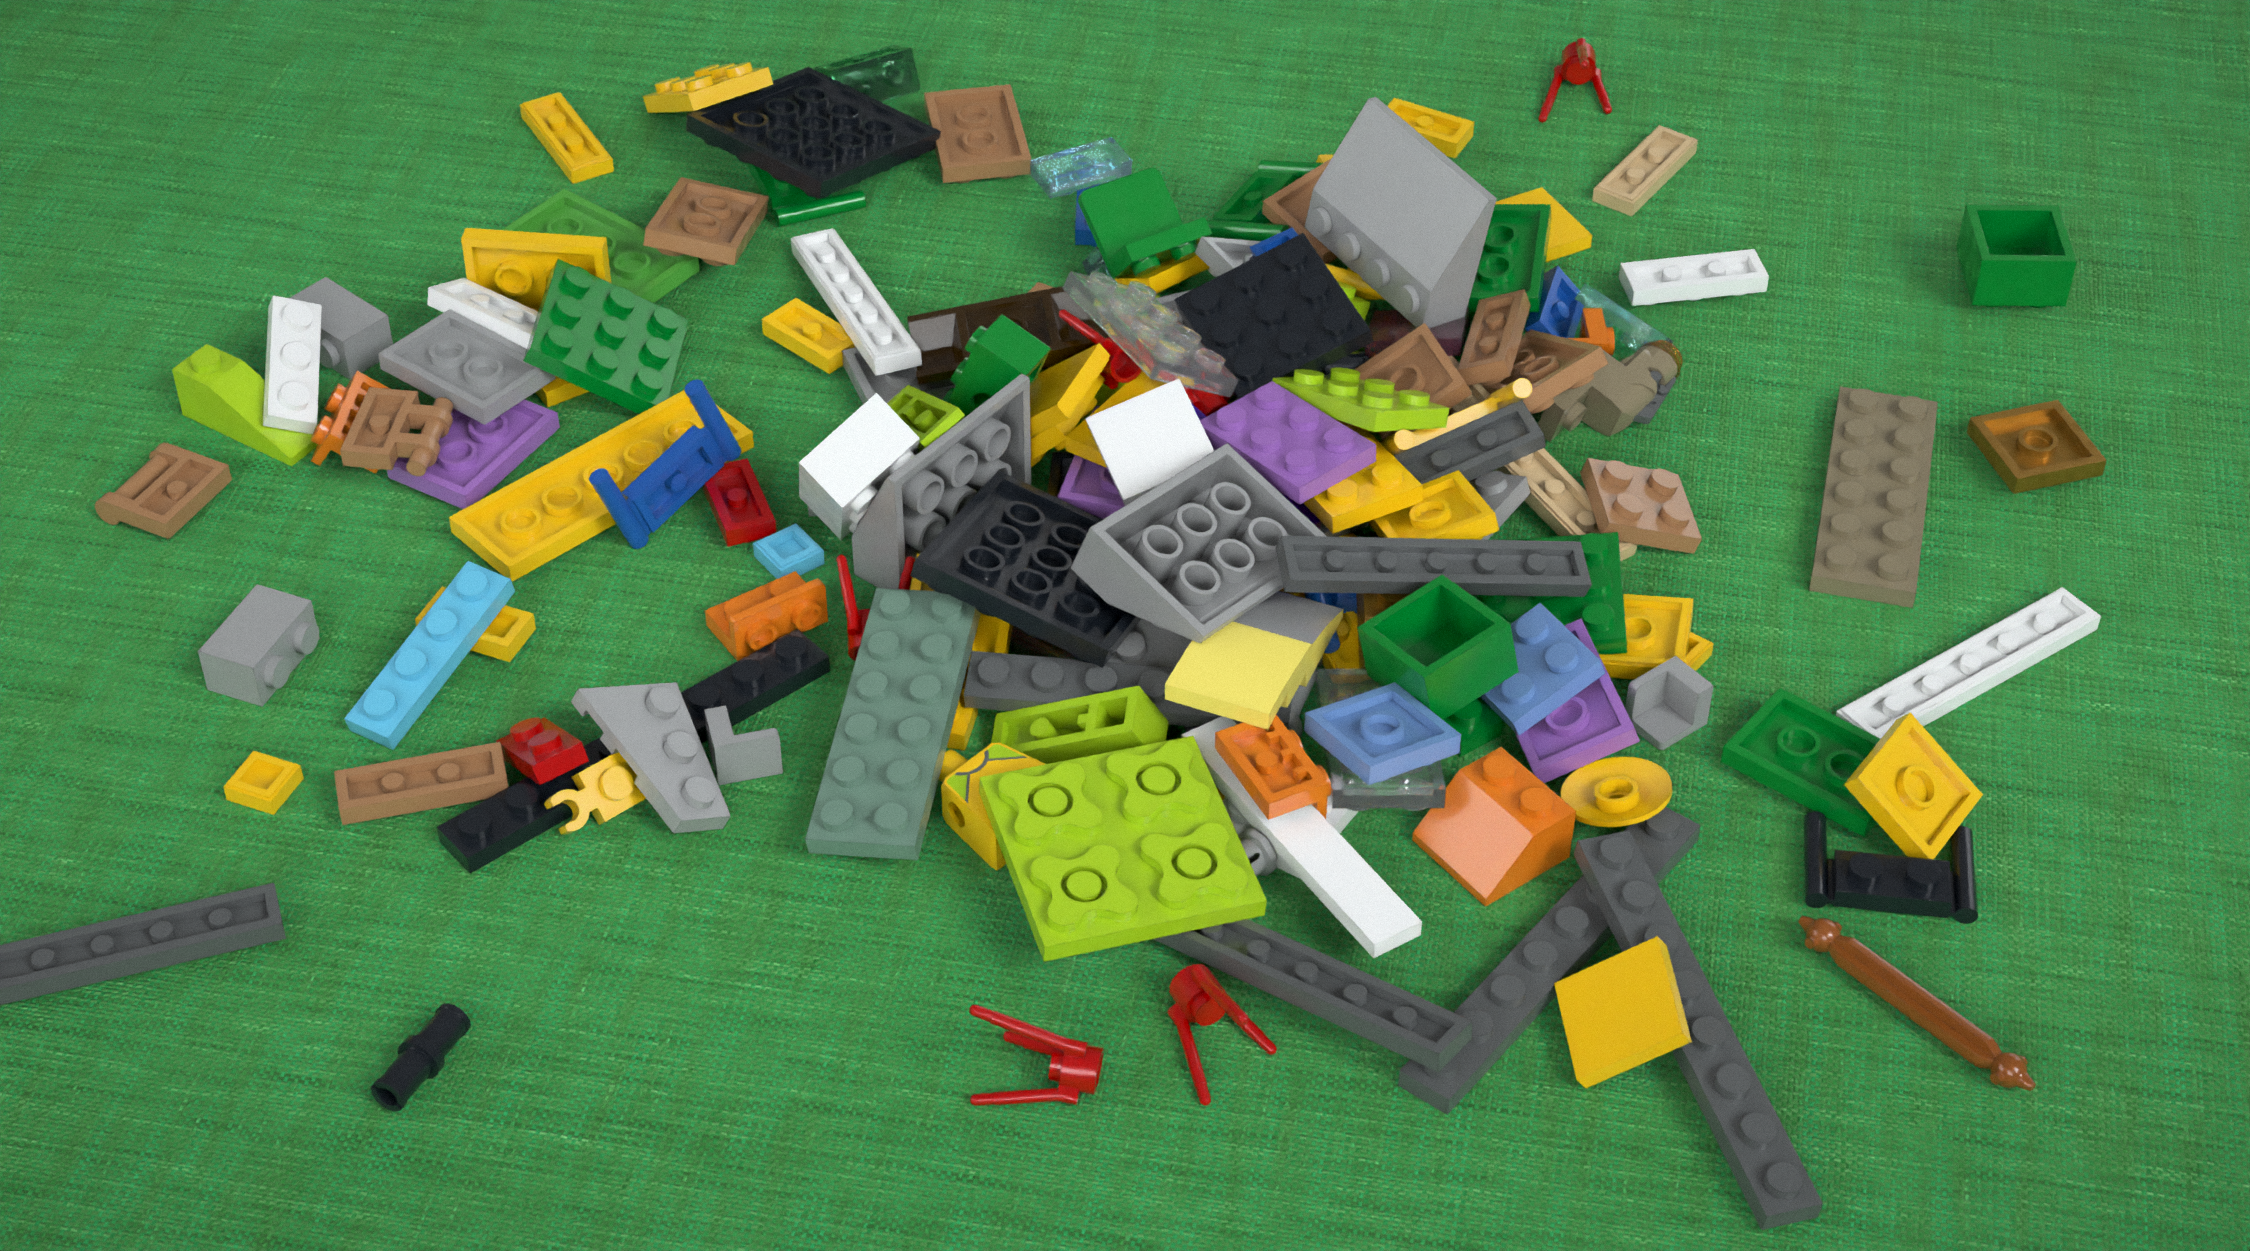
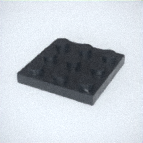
M1304 233L1174 299L1178 312L1190 330L1194 331L1213 366L1236 400L1271 382L1275 377H1294V370L1296 369L1318 371L1373 342L1370 328Z

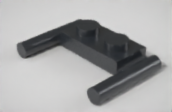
M1817 811L1809 812L1804 816L1805 903L1812 908H1822L1827 904H1833L1836 907L1943 918L1952 916L1960 923H1973L1978 918L1972 830L1965 826H1959L1950 837L1952 871H1950L1949 861L1835 850L1834 858L1827 859L1826 816Z

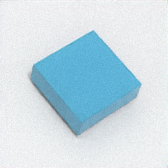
M796 523L753 543L754 557L776 579L794 571L800 576L825 564L824 550Z

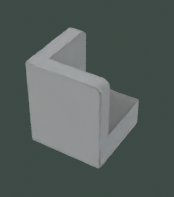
M1674 656L1630 682L1625 709L1636 732L1657 749L1664 750L1707 724L1714 685L1677 656Z
M726 706L704 709L708 748L718 786L783 773L780 737L776 728L734 735Z

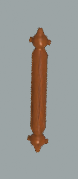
M1806 916L1800 917L1798 923L1806 933L1805 945L1807 948L1823 953L1829 952L1834 962L1840 968L1976 1067L1990 1069V1080L1993 1084L2005 1088L2018 1087L2028 1091H2032L2035 1088V1082L2027 1073L2028 1062L2024 1056H2019L2012 1052L2002 1053L1995 1040L1857 939L1841 936L1842 927L1838 922L1827 918L1813 919Z

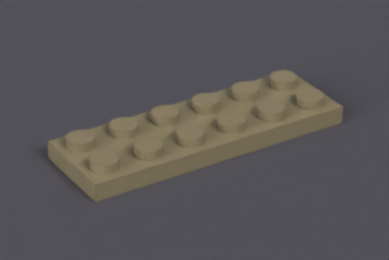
M1840 387L1809 591L1913 608L1917 590L1938 402L1923 400L1915 396L1904 397L1878 393L1863 388Z

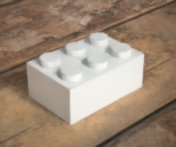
M876 393L799 462V497L842 540L848 533H854L886 478L918 454L920 438Z

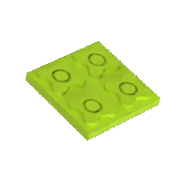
M1194 736L980 777L979 794L1044 962L1265 915L1266 897Z

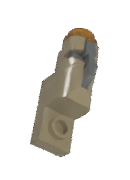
M1656 340L1645 343L1634 354L1620 362L1603 350L1609 364L1594 372L1593 380L1586 385L1575 389H1567L1554 397V403L1544 410L1538 426L1543 432L1545 439L1551 442L1564 428L1571 432L1578 426L1581 420L1605 436H1611L1622 431L1633 421L1649 424L1680 375L1683 360L1679 350L1666 340Z

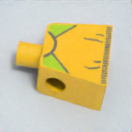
M1000 742L989 744L969 760L955 750H948L945 752L939 780L942 782V816L945 823L990 867L998 871L1006 862L979 794L980 777L1045 765V763Z

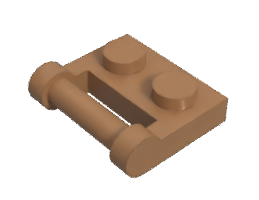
M160 443L149 454L150 460L115 492L105 493L96 501L95 510L99 517L108 524L116 525L121 521L170 539L232 481L229 465L169 443Z

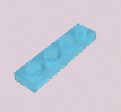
M467 561L344 718L349 730L394 750L515 593L511 579Z

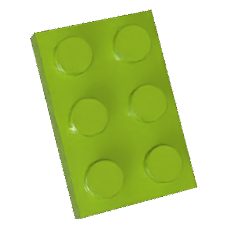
M1331 368L1330 375H1324V373L1319 371L1296 369L1294 370V377H1275L1272 379L1276 384L1330 417L1372 432L1447 427L1449 408L1430 402V394L1416 390H1400L1399 392L1394 390L1395 383L1388 380L1372 378L1361 380L1360 372L1357 370Z

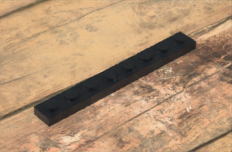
M796 629L681 692L701 744L707 741L704 709L726 706L732 727L829 673V656ZM601 737L584 746L589 759L588 762L542 785L537 784L529 777L519 781L437 827L439 842L469 873L476 871L572 817V810L567 804L560 803L550 809H546L545 801L561 790L571 789L578 792L579 789L572 776L610 756V751L600 740Z

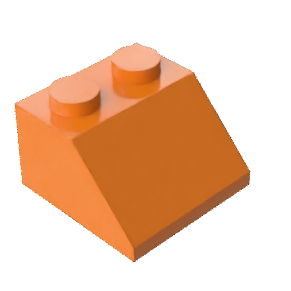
M1499 747L1463 767L1456 773L1413 831L1412 841L1486 907L1570 858L1576 810L1504 748Z

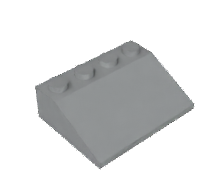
M1373 97L1367 100L1314 186L1304 228L1351 270L1356 272L1416 328L1424 323L1428 328H1432L1465 317L1497 198L1377 97Z
M1020 374L886 478L852 534L853 564L856 576L878 588L898 589L906 558L913 556L916 559L917 554H920L998 470L1031 485L1029 377Z
M1227 443L1090 527L1071 569L1107 604L1195 642L1202 643L1284 588L1276 552V546L1281 536L1326 535Z

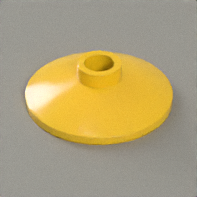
M1610 757L1594 761L1572 772L1564 781L1560 793L1561 798L1576 810V820L1598 827H1622L1643 822L1661 812L1669 803L1673 789L1669 774L1658 764L1636 757Z

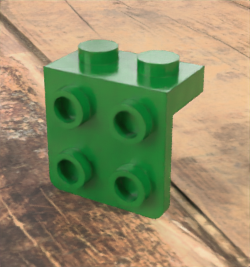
M1148 168L1086 189L1078 197V204L1112 280L1134 273L1135 277L1146 275L1161 266L1160 263L1171 259L1175 263L1188 260L1196 256L1195 251L1201 236L1209 237L1212 235L1205 217L1183 224L1164 179L1156 168Z

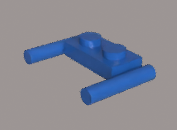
M692 380L685 386V393L704 424L702 429L694 425L690 427L622 492H620L611 475L604 468L593 471L589 477L593 488L633 549L644 547L648 543V535L651 532L654 533L724 466L726 461L735 460L741 454L738 442L702 380Z

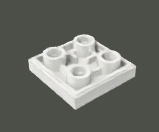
M1180 379L1085 418L1091 435L1125 506L1214 452Z

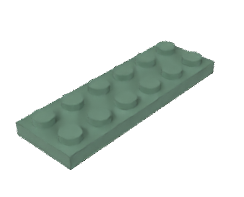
M876 588L805 837L809 853L905 860L919 859L981 615L974 606L949 594H942L936 591Z

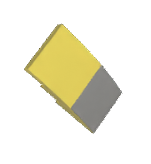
M1276 592L1202 643L1192 640L1165 683V700L1268 730L1281 706L1288 708L1299 685L1307 686L1343 618V609L1285 592Z

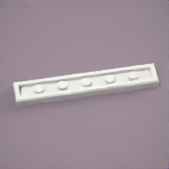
M832 228L790 238L793 255L875 376L922 365L920 348L835 229Z
M2062 587L1836 711L1835 716L1880 739L1896 719L1910 712L1922 726H1925L2097 630L2101 616Z
M1222 716L1181 734V738L1194 736L1216 787L1245 819L1270 841L1278 855L1373 958L1421 935L1422 921L1312 804L1269 820L1266 818L1215 749V732L1237 725L1232 719Z

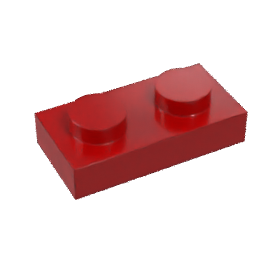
M748 458L724 463V466L702 486L727 547L753 542L776 533L775 518Z
M545 717L542 719L529 718L520 721L511 727L510 734L496 740V742L501 743L504 761L539 785L589 761L582 741Z

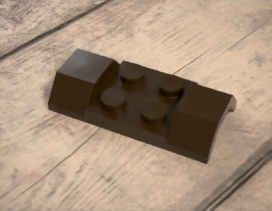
M1098 280L907 316L910 335L921 350L922 365L916 367V377L920 390L926 391L955 385L950 381L954 371L966 357L970 356V353L965 350L967 342L978 327L983 325L988 329L1001 314L1051 348L1041 370L1054 366L1095 345L1059 317V311L1062 309L1079 318L1103 337H1110Z

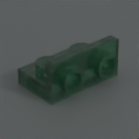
M891 45L814 67L816 71L880 102L920 90L912 48Z

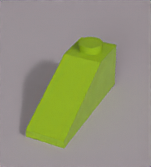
M206 344L172 369L184 416L291 467L317 447L318 444L310 441L313 434L263 426L265 380L243 360Z
M910 385L903 388L887 403L920 438L918 453L965 417L959 407Z
M1138 685L997 713L991 743L1000 742L1045 764L1166 741L1169 721Z

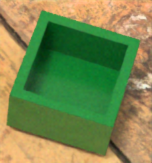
M1965 205L1956 251L1972 306H2031L2034 308L2066 306L2077 259L2059 205Z
M1443 574L1357 627L1367 675L1380 686L1396 682L1442 720L1519 672L1511 623Z

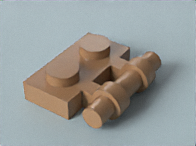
M369 387L340 449L343 466L392 470L397 458L400 457L409 458L406 469L410 474L414 476L424 475L427 468L436 462L441 448L439 440L448 434L453 423L451 416L453 410L452 402L447 398L440 397L434 401L432 406L420 405L418 391ZM410 429L422 430L420 434L409 433Z

